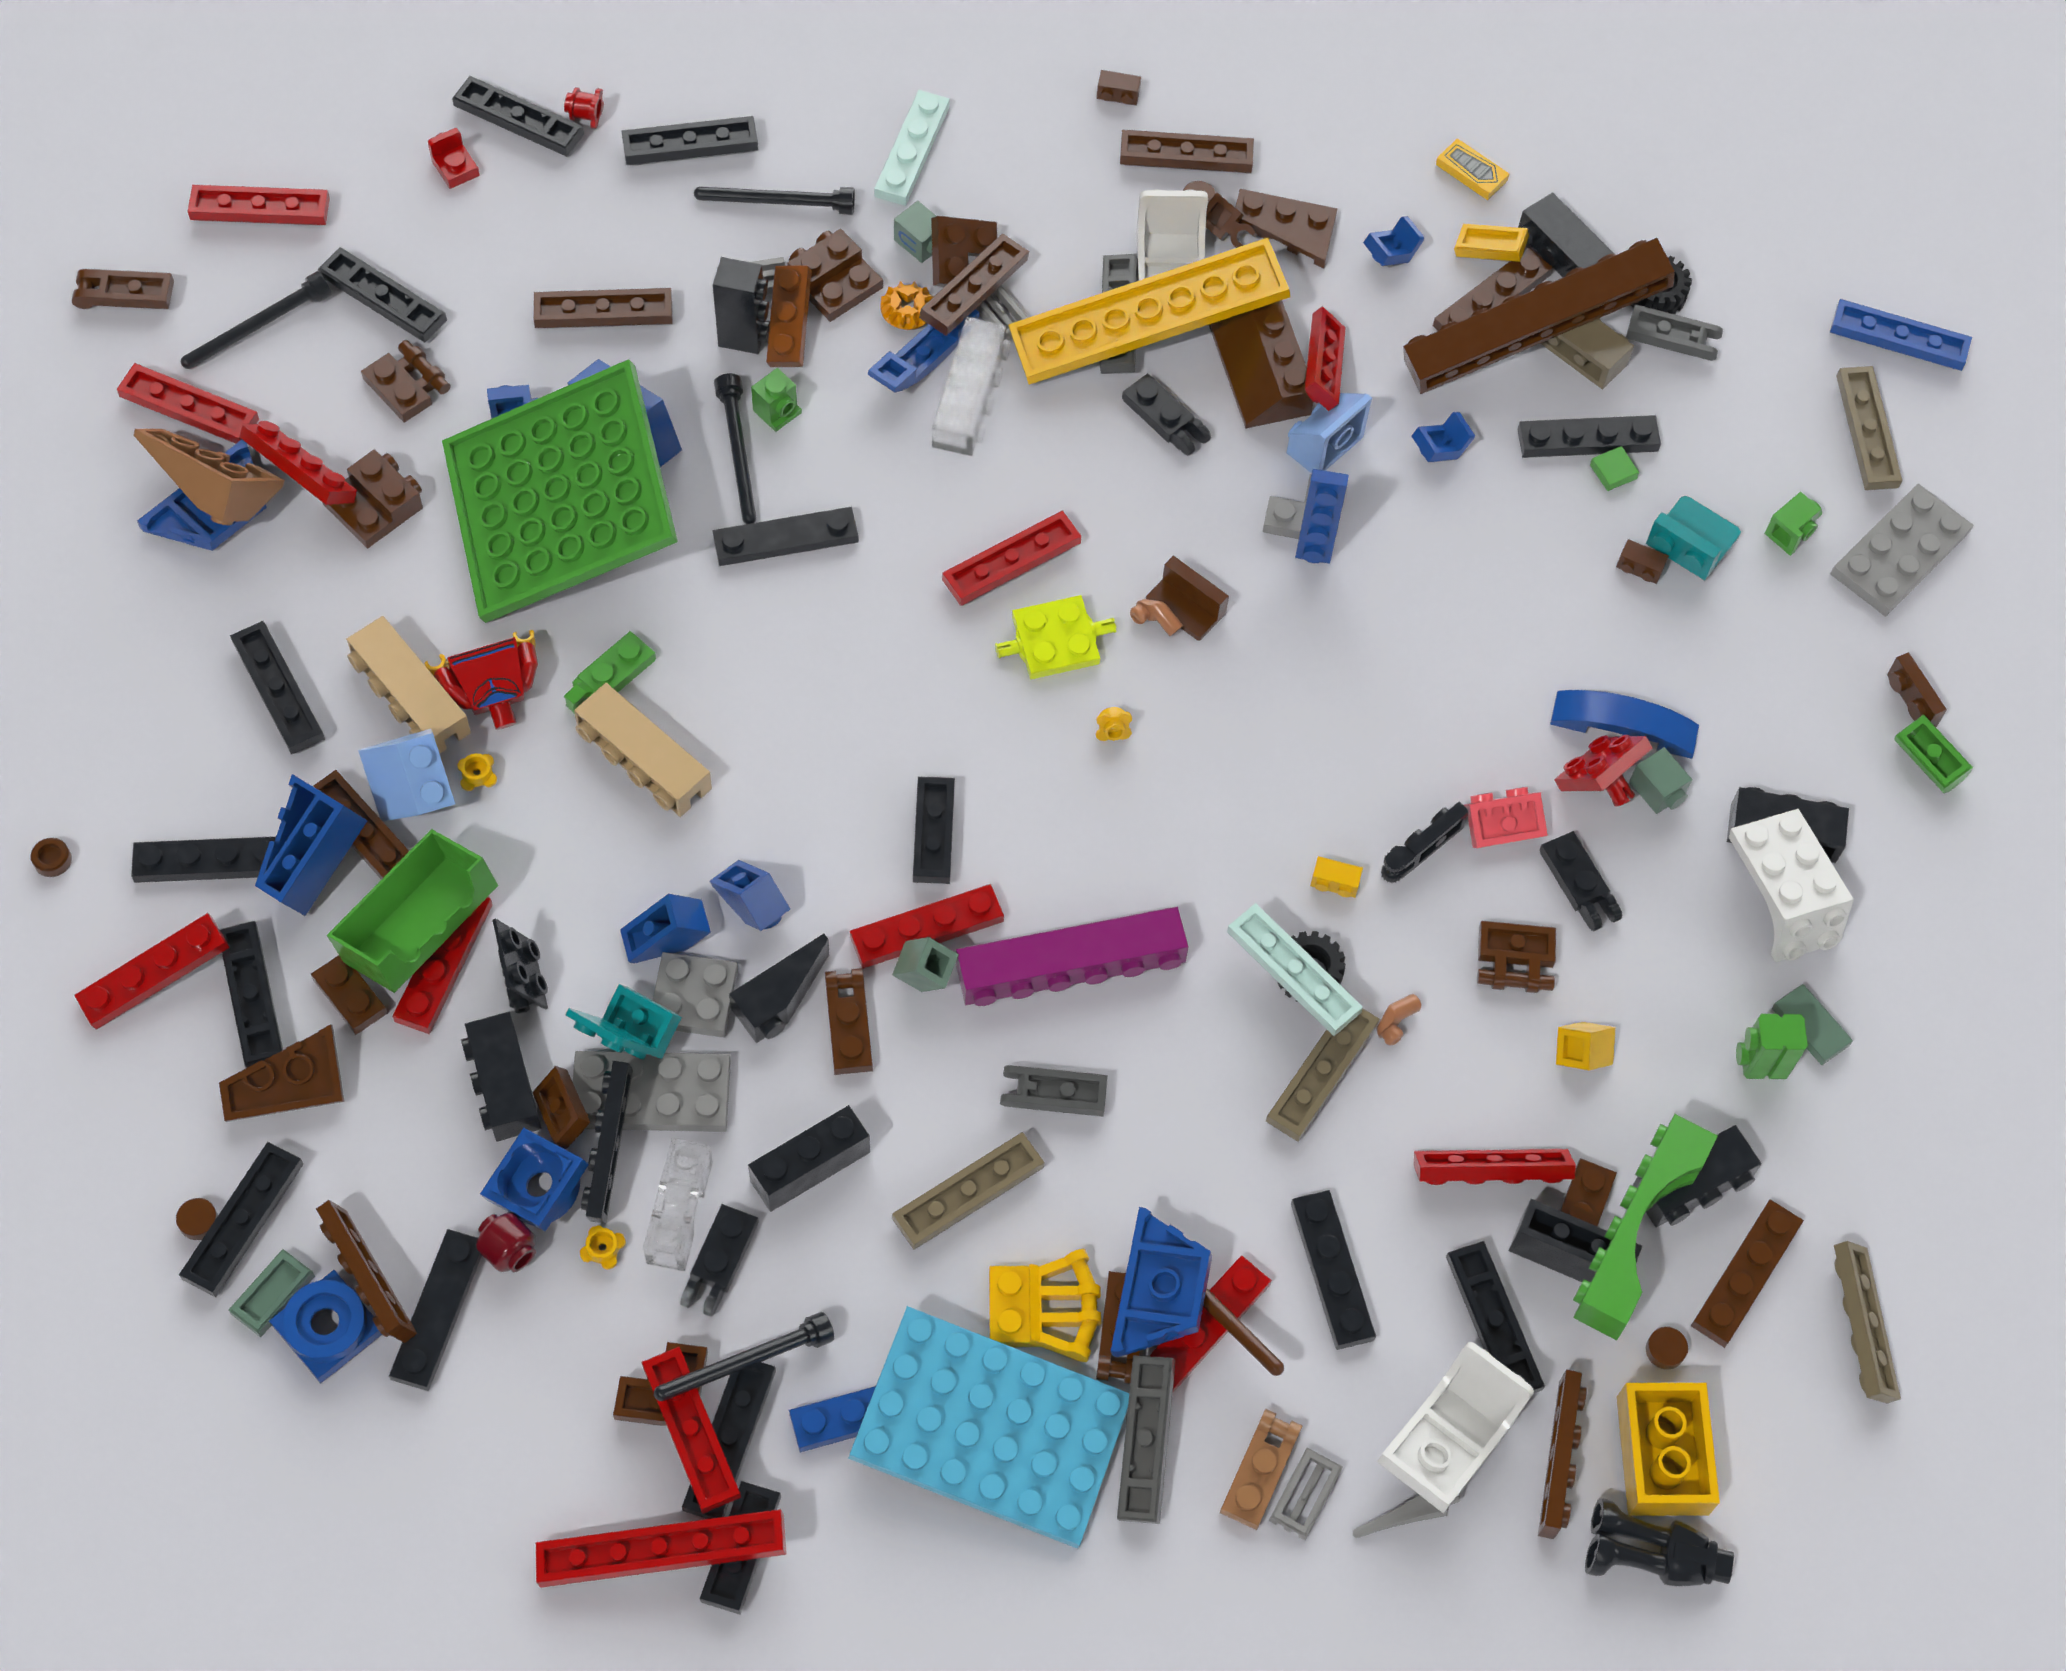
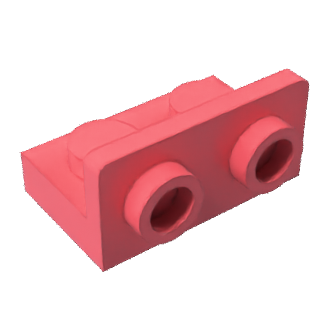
M1528 787L1506 790L1507 797L1493 799L1492 793L1470 796L1471 803L1464 804V806L1468 809L1467 816L1473 848L1548 836L1541 792L1528 793Z

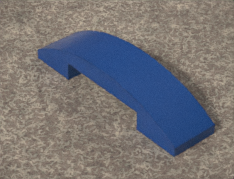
M975 309L947 336L928 324L896 354L889 351L868 370V375L894 393L913 386L932 372L956 348L972 328L980 312Z
M1590 690L1557 691L1550 725L1586 733L1589 726L1622 735L1646 736L1649 741L1658 743L1657 751L1665 747L1670 754L1690 759L1694 755L1699 724L1663 706L1625 695Z

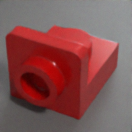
M458 128L439 133L428 140L431 161L449 189L480 176L478 166L463 145Z

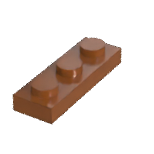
M808 265L775 266L766 359L769 367H803L812 273Z

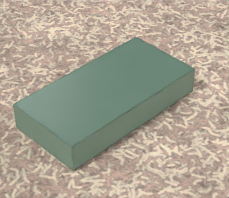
M1804 984L1781 998L1772 1007L1773 1011L1779 1014L1780 1017L1783 1014H1801L1805 1018L1807 1050L1821 1066L1848 1048L1853 1042L1850 1036Z
M282 1249L228 1311L259 1337H262L271 1327L269 1320L285 1309L291 1297L299 1289L308 1285L315 1275L312 1270Z

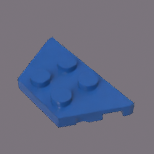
M240 440L225 452V454L230 455V463L243 467L247 463L253 464L248 445L244 440ZM179 488L137 520V523L143 532L213 551L249 521H234L232 525L215 523L211 520V515L198 509ZM266 504L249 521L266 509Z
M1139 1207L1111 1346V1353L1114 1357H1121L1199 1332L1212 1261L1211 1251L1196 1241H1190L1184 1237L1183 1232L1171 1224L1169 1226L1144 1207Z

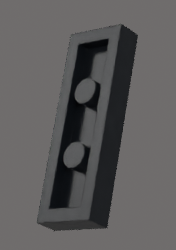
M918 777L913 883L950 884L955 778Z
M741 1481L739 1486L741 1498L734 1500L729 1516L777 1510L781 1494L777 1491ZM760 1558L711 1565L699 1598L701 1603L740 1615Z

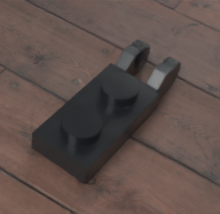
M1148 373L1122 392L1123 401L1166 442H1171L1184 455L1188 456L1196 450L1194 443L1184 431H1188L1200 443L1204 444L1210 440L1211 434L1208 428Z
M1460 801L1449 810L1446 807L1442 808L1432 818L1431 825L1423 832L1420 829L1416 830L1407 838L1404 843L1405 846H1395L1390 850V853L1387 852L1381 870V877L1387 883L1391 882V884L1392 882L1400 881V878L1403 879L1464 828L1468 809Z
M1574 831L1541 844L1540 854L1575 912L1578 911L1591 931H1596L1602 927L1601 917L1593 905L1596 902L1599 903L1611 922L1614 923L1622 919L1623 915L1619 904H1617L1615 897L1610 894L1609 888Z
M721 1204L690 1272V1278L682 1294L680 1305L689 1308L694 1303L697 1292L703 1283L712 1287L709 1296H707L704 1302L703 1313L711 1317L714 1315L724 1292L728 1293L758 1226V1217Z

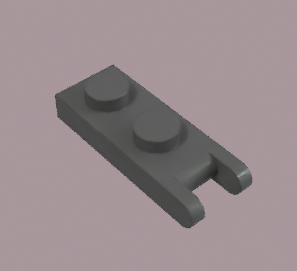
M1635 304L1626 338L1712 361L1717 358L1718 350L1706 345L1707 337L1720 339L1723 329L1710 323Z
M1013 1065L1004 1067L1003 1076L1018 1079L1016 1095H1001L1000 1104L1002 1106L1104 1117L1108 1075Z

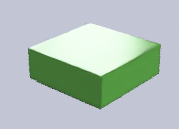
M1622 446L1592 458L1590 463L1591 468L1607 491L1634 481L1639 475L1638 469Z

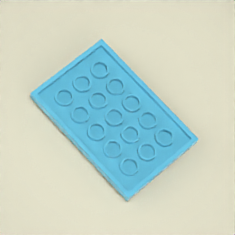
M907 1306L848 1459L1078 1549L1128 1409L1129 1393Z

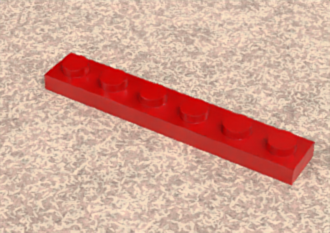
M779 1509L535 1542L536 1583L540 1588L786 1555L784 1514Z

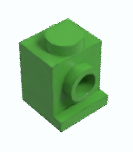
M776 368L751 386L753 411L775 432L802 413V409L797 405L796 384L779 368Z
M1800 491L1772 515L1764 534L1791 556L1795 553L1800 540L1806 541L1818 528V524L1815 522L1822 515V509L1817 502L1809 499Z

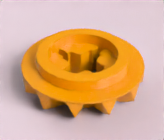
M900 281L897 287L892 288L888 286L886 294L881 296L880 308L882 316L890 325L899 329L911 330L922 327L927 323L919 318L920 310L933 296L929 294L927 287H918L915 281L912 285H904ZM902 300H904L905 302H910L911 300H913L914 307H910L907 305L903 308Z

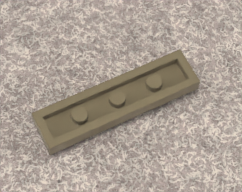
M1873 366L1840 368L1836 377L1864 489L1899 488L1903 480Z
M1362 1008L1361 1014L1335 1036L1326 1029L1267 1115L1266 1122L1299 1142L1378 1026L1380 1019Z
M1021 1132L892 1213V1220L913 1250L1043 1169L1045 1162L1024 1133Z
M1849 1241L1834 1245L1836 1254L1834 1266L1843 1286V1307L1849 1316L1853 1332L1851 1344L1853 1350L1858 1355L1861 1369L1859 1375L1860 1385L1869 1399L1886 1404L1901 1400L1868 1248Z

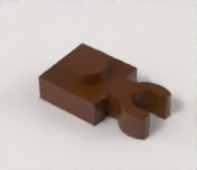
M1216 192L1207 204L1205 227L1221 241L1230 234L1231 242L1236 248L1244 246L1239 241L1242 233L1248 232L1253 237L1258 235L1256 230L1250 225L1238 223L1244 214Z

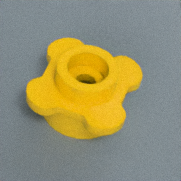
M1119 707L1106 708L1096 718L1099 725V730L1096 731V738L1100 741L1108 739L1113 741L1124 740L1132 734L1129 728L1132 715Z
M474 753L459 760L457 768L462 772V780L460 781L462 789L472 791L475 787H492L496 784L497 776L492 772L494 759L491 755ZM474 771H481L478 775L474 774Z
M593 1226L588 1231L586 1246L580 1249V1257L584 1262L593 1261L601 1264L606 1270L612 1269L617 1265L616 1256L619 1250L626 1244L625 1237L621 1233L614 1234L613 1231L602 1226ZM602 1244L606 1245V1249L603 1251L599 1249V1246Z

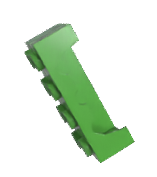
M431 829L327 934V937L345 964L395 993L498 887V884L483 857Z

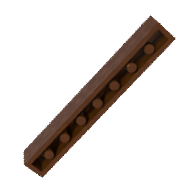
M1658 238L1650 241H1638L1622 253L1617 255L1608 254L1599 259L1594 265L1587 268H1575L1561 279L1554 282H1542L1533 291L1521 296L1519 294L1512 295L1506 298L1502 304L1491 309H1479L1470 318L1458 323L1456 321L1449 322L1443 325L1439 331L1428 336L1419 335L1412 338L1403 346L1404 362L1420 394H1423L1673 287L1675 270Z

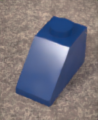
M737 860L709 881L712 887L745 924L760 931L777 925L782 919L781 916L790 910L770 873L743 861Z
M669 893L620 929L628 962L634 964L661 957L662 952L674 954L686 951L711 933L702 899Z

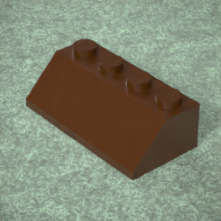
M1282 300L1209 324L1245 429L1311 415L1314 402L1309 398L1305 390L1307 366Z

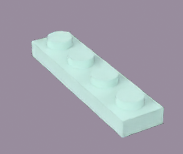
M918 90L876 183L874 197L906 206L947 114L950 98Z
M1256 903L1228 926L1227 933L1333 1036L1361 1014L1363 1006Z

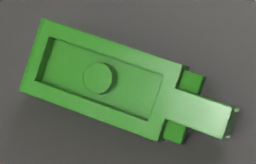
M629 631L577 675L572 682L574 687L564 695L566 707L575 714L574 710L605 683H608L614 690L619 692L655 661V652L634 633Z

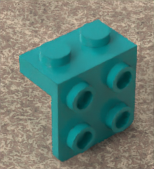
M1682 496L1667 515L1661 512L1655 519L1646 544L1656 551L1668 555L1669 559L1705 581L1737 541L1741 531L1739 527L1694 499Z
M621 984L618 985L603 1018L568 1008L565 1014L576 1021L573 1027L576 1030L591 1037L597 1035L602 1038L601 1044L620 1053L624 1050L642 1060L645 1059L647 1054L660 1059L663 1058L682 1018L678 1014Z

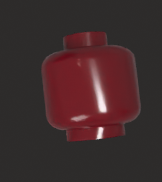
M505 1213L500 1216L492 1214L478 1228L480 1235L477 1239L476 1248L499 1272L510 1270L513 1273L518 1272L536 1254L534 1249L536 1244L535 1234L513 1213Z

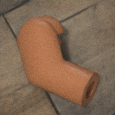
M1142 599L1130 610V616L1135 623L1143 624L1146 620L1157 621L1169 637L1184 626L1163 601Z
M1410 994L1387 1007L1377 1026L1379 1038H1383L1387 1045H1394L1403 1037V1031L1398 1027L1399 1023L1421 1010V1002L1416 995Z

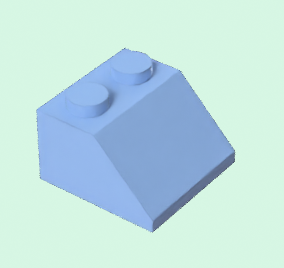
M1340 393L1339 404L1330 411L1320 403L1317 404L1310 417L1304 422L1298 421L1288 433L1287 454L1310 473H1312V469L1326 471L1363 438L1372 397L1368 394Z
M431 728L358 750L379 817L382 821L418 816L455 804Z

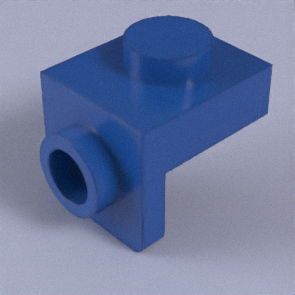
M1403 216L1399 219L1393 230L1369 233L1363 243L1372 253V257L1376 262L1380 263L1381 266L1409 263L1425 238L1410 218Z
M503 385L498 388L487 389L491 418L538 399L531 398L529 385Z
M1453 412L1443 425L1418 427L1411 437L1428 462L1457 460L1474 440L1475 435L1461 413Z

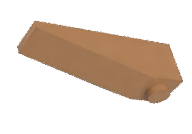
M164 429L134 430L133 436L198 509L211 515V520L215 523L232 525L234 521H249L284 485L285 480L259 466L247 463L243 467L230 463V455L223 452L216 453L210 450L199 449V443Z

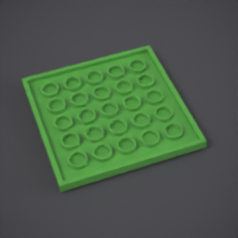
M629 359L442 440L478 616L485 623L678 542L636 367Z

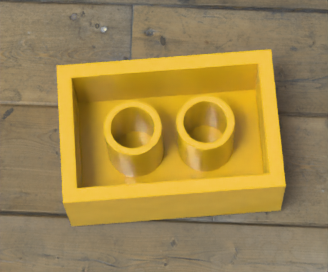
M1626 1383L1616 1398L1628 1515L1709 1516L1718 1506L1720 1500L1707 1383Z

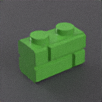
M1760 1014L1753 1027L1746 1028L1744 1042H1738L1736 1047L1737 1064L1743 1066V1075H1745L1746 1079H1764L1765 1076H1768L1769 1079L1788 1078L1808 1047L1805 1018L1801 1014H1783L1782 1017L1779 1014Z

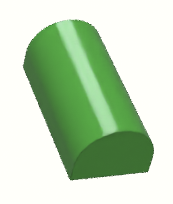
M1924 714L1895 735L1894 740L1943 793H1947L1958 786L1972 771L1973 767Z

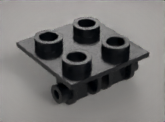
M496 918L493 919L509 1006L514 1008L515 1013L519 1014L529 1011V1005L533 1003L543 1009H548L545 996L548 992V987L540 973L538 964L540 951L534 940L527 938L513 927H509Z

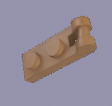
M1266 1408L1220 1510L1221 1514L1255 1530L1259 1527L1303 1426L1292 1420L1290 1424L1276 1418L1277 1413ZM1268 1433L1283 1439L1280 1448L1265 1442Z

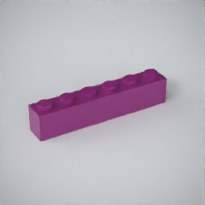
M1178 907L956 949V953L959 954L956 960V969L965 1006L971 1004L987 1006L994 1003L997 999L1007 997L1023 999L1031 996L1034 992L1048 989L1052 992H1058L1069 988L1071 985L1084 982L1090 985L1099 984L1106 981L1109 977L1120 975L1135 977L1142 974L1145 970L1156 968L1171 970L1179 967L1182 963H1186L1189 946Z

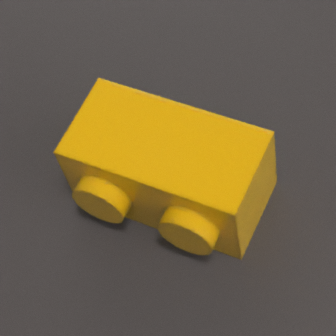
M1318 856L1310 886L1322 892L1330 891L1338 893L1342 897L1355 898L1363 867Z

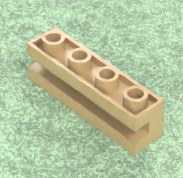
M384 616L376 619L346 639L351 652L347 655V658L353 668L358 673L362 671L366 673L370 678L367 681L372 691L378 698L385 696L390 703L388 707L392 715L400 724L404 721L411 728L409 730L410 734L431 728L439 754L447 749L444 740L454 735L460 741L471 734L466 714Z
M608 683L603 684L574 710L577 723L575 728L578 734L586 742L591 743L593 741L601 748L604 757L615 766L620 764L627 770L629 778L639 788L645 786L650 790L655 801L664 810L668 811L671 809L681 817L691 808L690 799L695 794L702 798L712 789L710 771Z

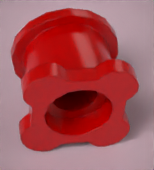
M575 87L572 93L568 92L564 102V111L569 113V119L572 121L576 118L591 121L590 127L596 129L604 108L603 89L596 88L595 94L581 92L580 88Z

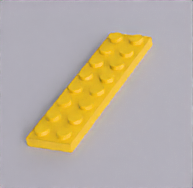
M1267 237L1008 324L1028 384L1030 385L1290 298V290Z

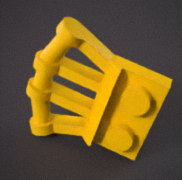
M1075 1250L1061 1259L1042 1266L1029 1264V1266H989L990 1339L1010 1347H1042L1071 1359L1087 1362L1091 1354L1089 1349L1097 1326L1101 1325V1312L1097 1311V1299L1101 1297V1287L1095 1283L1087 1264L1089 1257L1086 1250ZM1073 1269L1079 1283L1078 1286H1041V1281ZM1041 1300H1081V1311L1042 1313ZM1042 1327H1079L1074 1342H1067L1043 1333Z

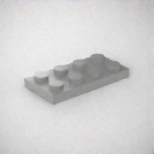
M1917 484L1833 567L1830 574L1886 617L1970 533L1974 525L1920 484Z
M575 1051L573 1084L590 1120L589 1125L585 1129H595L597 1112L599 1109H605L607 1094H602L605 1071H611L613 1061L629 1063L633 1069L623 1130L727 1131L730 1054L665 1053L662 1059L647 1054L645 1059L642 1060L627 1052Z

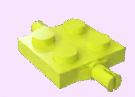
M1082 595L1012 610L1016 638L1011 641L995 643V650L998 659L1019 654L1026 664L1030 680L1100 664L1101 658L1096 645V636L1116 633V624L1113 617L1093 622L1086 612Z

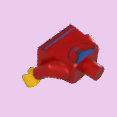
M529 630V638L519 639L517 632H513V638L447 657V660L443 654H440L441 663L438 666L432 667L428 661L424 664L461 709H471L474 715L490 711L495 729H504L517 723L511 704L523 701L524 693L532 688L538 667L535 651V634L533 630Z

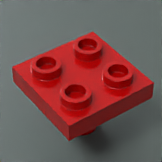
M1604 735L1592 741L1588 746L1589 750L1584 755L1567 762L1563 767L1565 771L1554 779L1560 791H1603L1606 789L1614 806H1621L1630 801L1629 798L1633 799L1635 796L1634 791L1631 790L1622 774L1653 749L1646 736L1629 737V735H1623L1620 737H1608Z

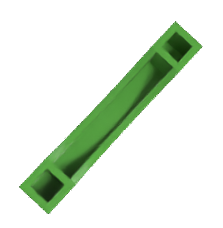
M1674 1114L1668 1127L1663 1124L1659 1125L1650 1145L1656 1147V1150L1652 1157L1645 1154L1635 1173L1636 1176L1642 1179L1637 1188L1632 1185L1629 1186L1620 1203V1206L1625 1208L1626 1211L1622 1219L1614 1216L1604 1236L1611 1240L1607 1250L1599 1247L1589 1266V1269L1595 1272L1591 1282L1583 1279L1573 1298V1301L1579 1304L1574 1314V1319L1616 1341L1618 1340L1642 1294L1635 1258L1637 1232L1644 1214L1658 1200L1676 1189L1693 1184L1704 1166L1718 1135Z

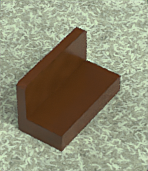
M1173 555L1164 564L1162 580L1149 592L1146 599L1166 603L1184 625L1181 629L1200 641L1226 615L1229 595Z

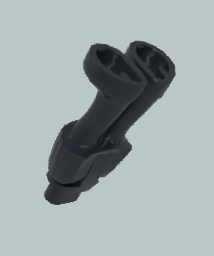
M1604 1498L1597 1500L1591 1518V1533L1596 1534V1536L1592 1539L1585 1560L1586 1574L1602 1576L1612 1566L1623 1565L1657 1574L1664 1585L1695 1586L1702 1585L1703 1583L1709 1585L1712 1580L1729 1584L1734 1560V1553L1732 1551L1718 1548L1717 1542H1709V1538L1703 1533L1683 1522L1675 1520L1669 1528L1653 1525L1623 1513L1613 1501ZM1617 1535L1651 1543L1661 1547L1660 1553L1622 1543L1607 1536Z

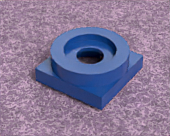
M523 1128L480 1195L509 1213L515 1214L522 1222L546 1232L551 1222L567 1213L576 1201L580 1190V1178L589 1164L581 1157ZM538 1173H548L552 1178V1185L549 1191L539 1197L531 1196L528 1192V1184L531 1178Z
M335 1270L331 1271L320 1281L312 1282L299 1289L288 1301L285 1309L269 1320L272 1327L320 1384L382 1335L373 1322L374 1315L362 1303L357 1293L344 1282ZM323 1309L333 1310L339 1317L337 1328L327 1335L317 1334L311 1327L313 1316Z

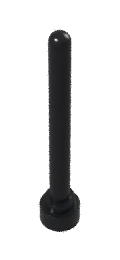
M697 187L694 190V197L697 200L825 206L832 207L833 210L839 211V214L853 215L855 206L854 187H840V190H833V193Z
M318 271L305 277L306 282L301 284V289L184 355L180 361L182 367L190 369L308 300L311 302L318 300L320 302L332 295L327 282Z
M722 374L714 380L715 394L725 406L742 520L745 524H751L756 521V512L738 401L743 394L741 377L737 374Z
M823 1312L806 1317L804 1323L800 1324L799 1329L657 1386L654 1390V1397L658 1401H666L804 1344L808 1347L814 1346L818 1348L831 1343L834 1340L832 1324Z

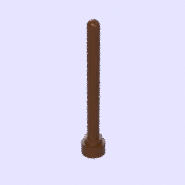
M1206 1288L1203 1307L1273 1376L1281 1375L1284 1372V1364Z

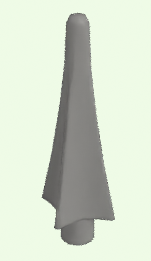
M1418 1495L1391 1512L1354 1529L1353 1536L1360 1538L1388 1528L1447 1516V1512L1445 1511L1443 1514L1422 1496ZM1459 1495L1455 1498L1451 1505L1460 1502Z

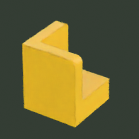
M1588 1022L1558 1027L1556 1065L1588 1071L1612 1065L1614 1061L1615 1027Z

